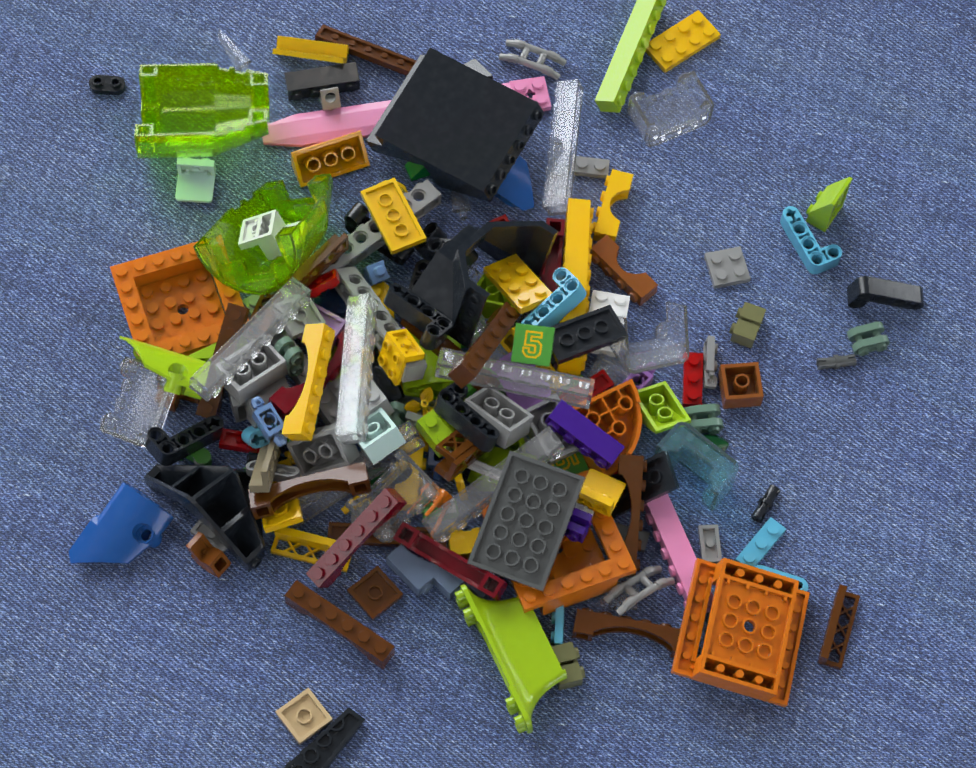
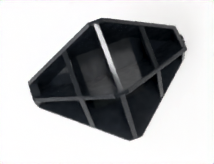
M157 463L144 476L146 484L151 489L178 501L204 523L246 571L250 572L261 564V559L265 556L261 519L255 520L250 507L248 489L251 477L247 475L246 469H234L230 466L220 465L163 466Z

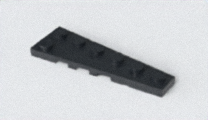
M347 708L313 742L303 748L292 761L290 760L284 768H329L364 724L365 719L351 708Z

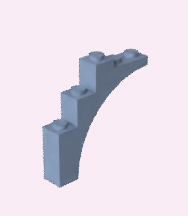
M401 544L386 556V564L418 597L422 593H428L434 584L448 600H451L455 597L454 593L460 590V585L465 584L476 596L486 600L491 599L490 596L439 566L415 556ZM494 574L495 576L499 577L500 579L503 578L502 576H499V575Z

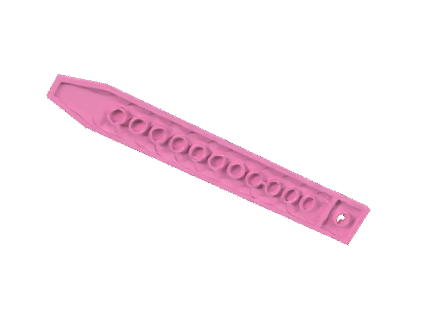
M544 76L503 83V85L524 96L528 93L534 94L533 98L530 99L538 102L543 111L551 110L552 106ZM391 100L291 115L261 127L263 145L307 147L356 131H361L362 137L368 138Z

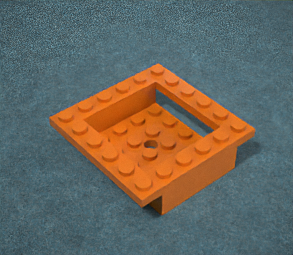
M220 235L110 266L132 339L188 356L217 343L225 316L217 290L225 313L228 303L244 307ZM208 263H209V266H210V269H211V272H212V275H213L215 284H214V282H213V279H212V276H211V273H210V270H209V267H208ZM180 308H187L188 312L180 314L178 310ZM140 360L141 367L143 368V362Z
M589 470L577 473V475L586 478ZM489 505L480 507V511L483 518L486 515ZM593 510L594 515L592 517V524L609 560L605 561L593 532L589 528L583 543L573 542L564 536L560 546L563 551L557 554L543 592L510 580L524 613L539 608L544 616L555 612L556 608L562 605L566 608L610 592L617 585L618 579L636 573L635 564L612 515L608 517Z
M697 558L694 564L671 673L781 707L788 706L810 592L798 589V580L734 560L723 558L716 564ZM714 585L716 588L702 653L697 657L711 587ZM745 622H750L753 625L752 632L745 629Z

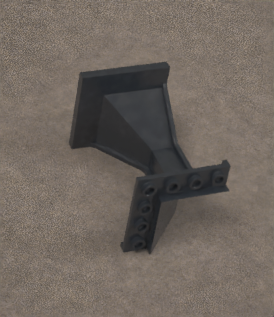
M544 221L487 222L481 228L468 224L437 251L411 289V292L449 318L453 325L448 336L468 349L490 293L469 278L466 256L476 247H479L498 261L517 254L540 279L558 231Z

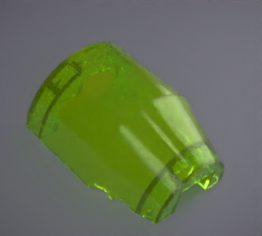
M217 63L140 64L139 83L142 124H135L134 131L136 152L139 159L215 157L270 133L268 73L249 69L246 72L235 70L233 66H230L229 69L221 68Z
M331 173L315 175L307 183L311 197L290 199L283 180L266 182L252 192L253 197L248 201L242 199L240 201L241 206L235 210L234 208L228 209L193 246L201 263L221 283L242 293L263 295L281 289L321 244L326 235L333 190ZM276 209L286 225L299 222L296 226L283 227L277 233L275 239L282 256H277L273 260L269 261L259 245L243 250L238 246L244 219Z

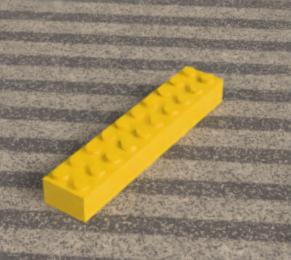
M568 198L562 268L569 270L580 281L587 294L584 300L571 310L560 323L589 312L588 297L590 295L589 281L592 258L590 250L592 249L591 234L593 231L592 219L594 208H590L591 200ZM587 354L562 364H557V372L561 377L580 378L581 371H585Z

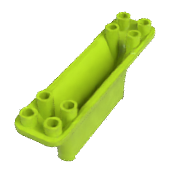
M465 584L460 585V590L454 593L456 603L460 610L467 607L462 610L467 626L476 625L510 693V697L505 699L506 708L510 716L518 713V716L513 717L518 733L526 731L530 734L533 732L532 714L536 704L549 689L567 679L566 670L562 669L534 610L524 613L518 597L499 601L480 598L473 594Z

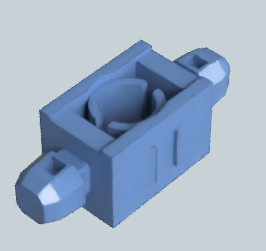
M384 260L368 265L361 270L364 279L370 286L391 278L384 265Z
M256 396L251 399V405L255 410L253 411L252 418L267 441L274 438V443L278 447H282L287 443L286 437L281 434L283 421L271 402L264 405L265 402L262 398ZM265 417L273 420V427L264 423Z

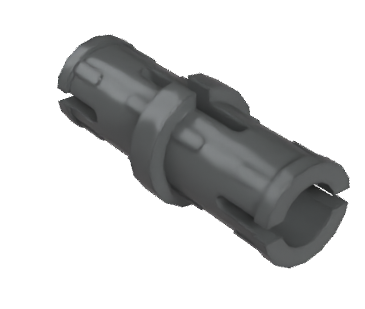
M836 354L833 357L817 358L816 365L819 366L817 369L834 368L838 370L840 367L856 366L855 354L844 356Z

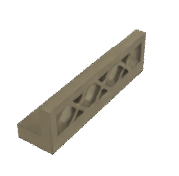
M274 438L270 439L269 445L260 447L249 483L250 493L270 492L281 454V447L274 443Z

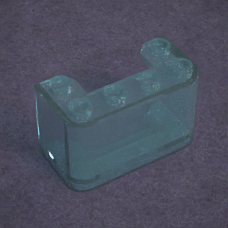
M679 422L674 425L657 444L654 455L667 451L673 468L680 462L709 485L702 494V502L712 511L733 488L739 470L737 461L688 423Z

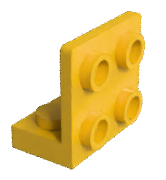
M407 328L386 332L382 343L378 363L393 384L398 386L400 385L406 363L423 360L425 353Z
M591 468L586 476L577 503L610 517L626 487V483Z

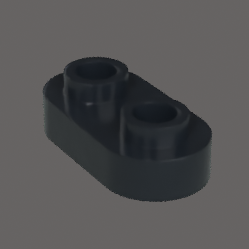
M94 75L89 80L90 90L95 94L120 95L126 89L125 81L120 76Z

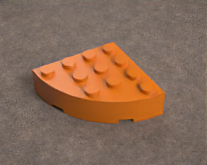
M633 379L573 407L625 446L620 454L631 455L633 453L642 427L641 401ZM583 455L590 469H595L610 477L618 470L619 456L606 470L597 466L589 456Z

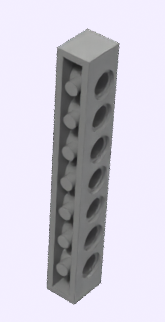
M428 179L417 183L410 192L404 193L417 220L441 204L442 194ZM372 217L367 223L359 225L356 231L347 234L349 240V249L347 251L350 253H343L335 261V264L328 267L321 275L335 268L355 266L386 244Z
M355 266L336 269L340 278V283L335 287L336 291L379 351H381L386 332L400 330V326ZM423 359L406 363L401 378L402 383L423 379L427 368L426 361Z

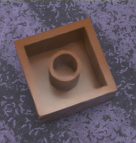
M749 362L720 365L718 380L723 409L761 406L764 394L759 363Z

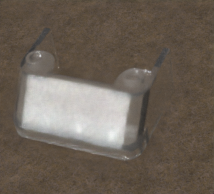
M666 302L667 321L657 325L655 339L629 344L627 337L625 340L609 345L626 372L636 374L687 361L689 358L687 306ZM617 316L628 333L627 318Z

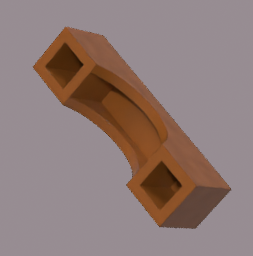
M608 235L604 236L592 246L590 254H592L591 261L595 265L598 264L602 268L603 273L607 277H611L615 281L616 286L630 296L632 302H636L641 306L656 294L658 284L646 272L632 274L624 271L617 262L620 247Z

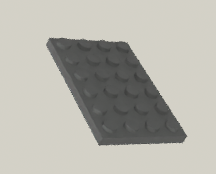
M510 451L467 564L543 592L586 478Z

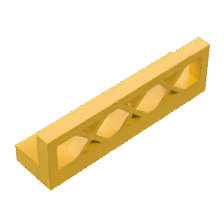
M278 36L277 46L273 48L272 54L343 64L347 63L349 45Z
M285 527L274 531L275 538L270 552L315 564L318 559H316L314 554L320 550L326 552L336 540ZM279 540L286 541L290 546L285 550L276 549ZM305 546L309 552L299 555L295 549ZM351 558L343 567L342 572L347 573Z

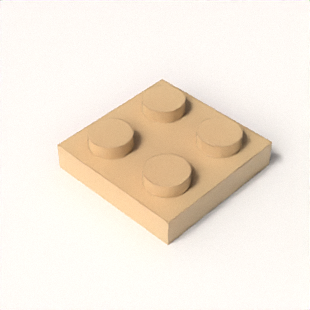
M309 688L275 711L278 718L299 745L333 722L332 717Z

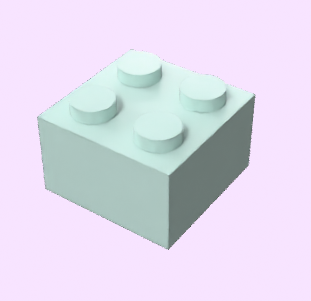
M381 407L348 429L373 465L406 443L397 426Z

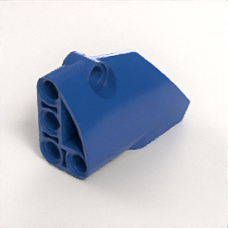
M518 156L495 197L510 207H517L525 211L534 208L533 191L527 162Z
M123 482L101 514L94 516L68 551L70 563L129 564L148 547L155 548L160 545L162 541L161 534L169 526L174 516L141 491Z

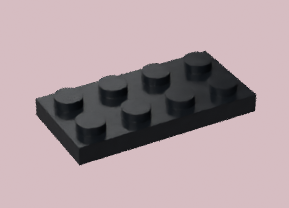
M607 305L551 326L555 328L552 355L559 365L625 340L628 337V333L612 306Z
M662 451L645 459L647 460V470L643 472L642 480H646L645 492H641V500H644V504L680 488L667 451ZM616 473L611 476L626 483L622 474ZM627 485L611 514L613 518L631 511Z

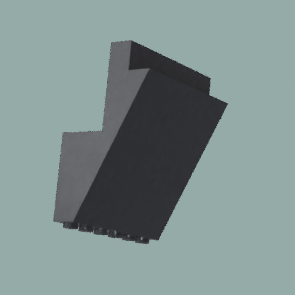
M429 48L426 55L420 54L366 142L374 152L424 166L436 184L441 188L491 202L545 113L538 102Z

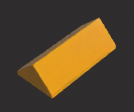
M361 131L291 152L292 168L301 188L370 166Z

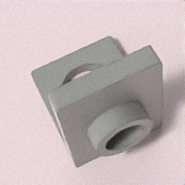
M338 87L320 90L321 96L319 99L323 111L341 107Z

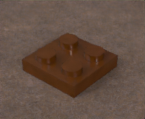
M378 565L347 589V593L372 621L403 597V593Z

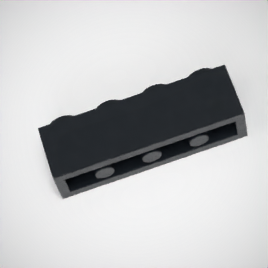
M356 62L284 73L289 101H298L309 97L317 98L321 96L320 90L338 87L339 93L360 90V79Z

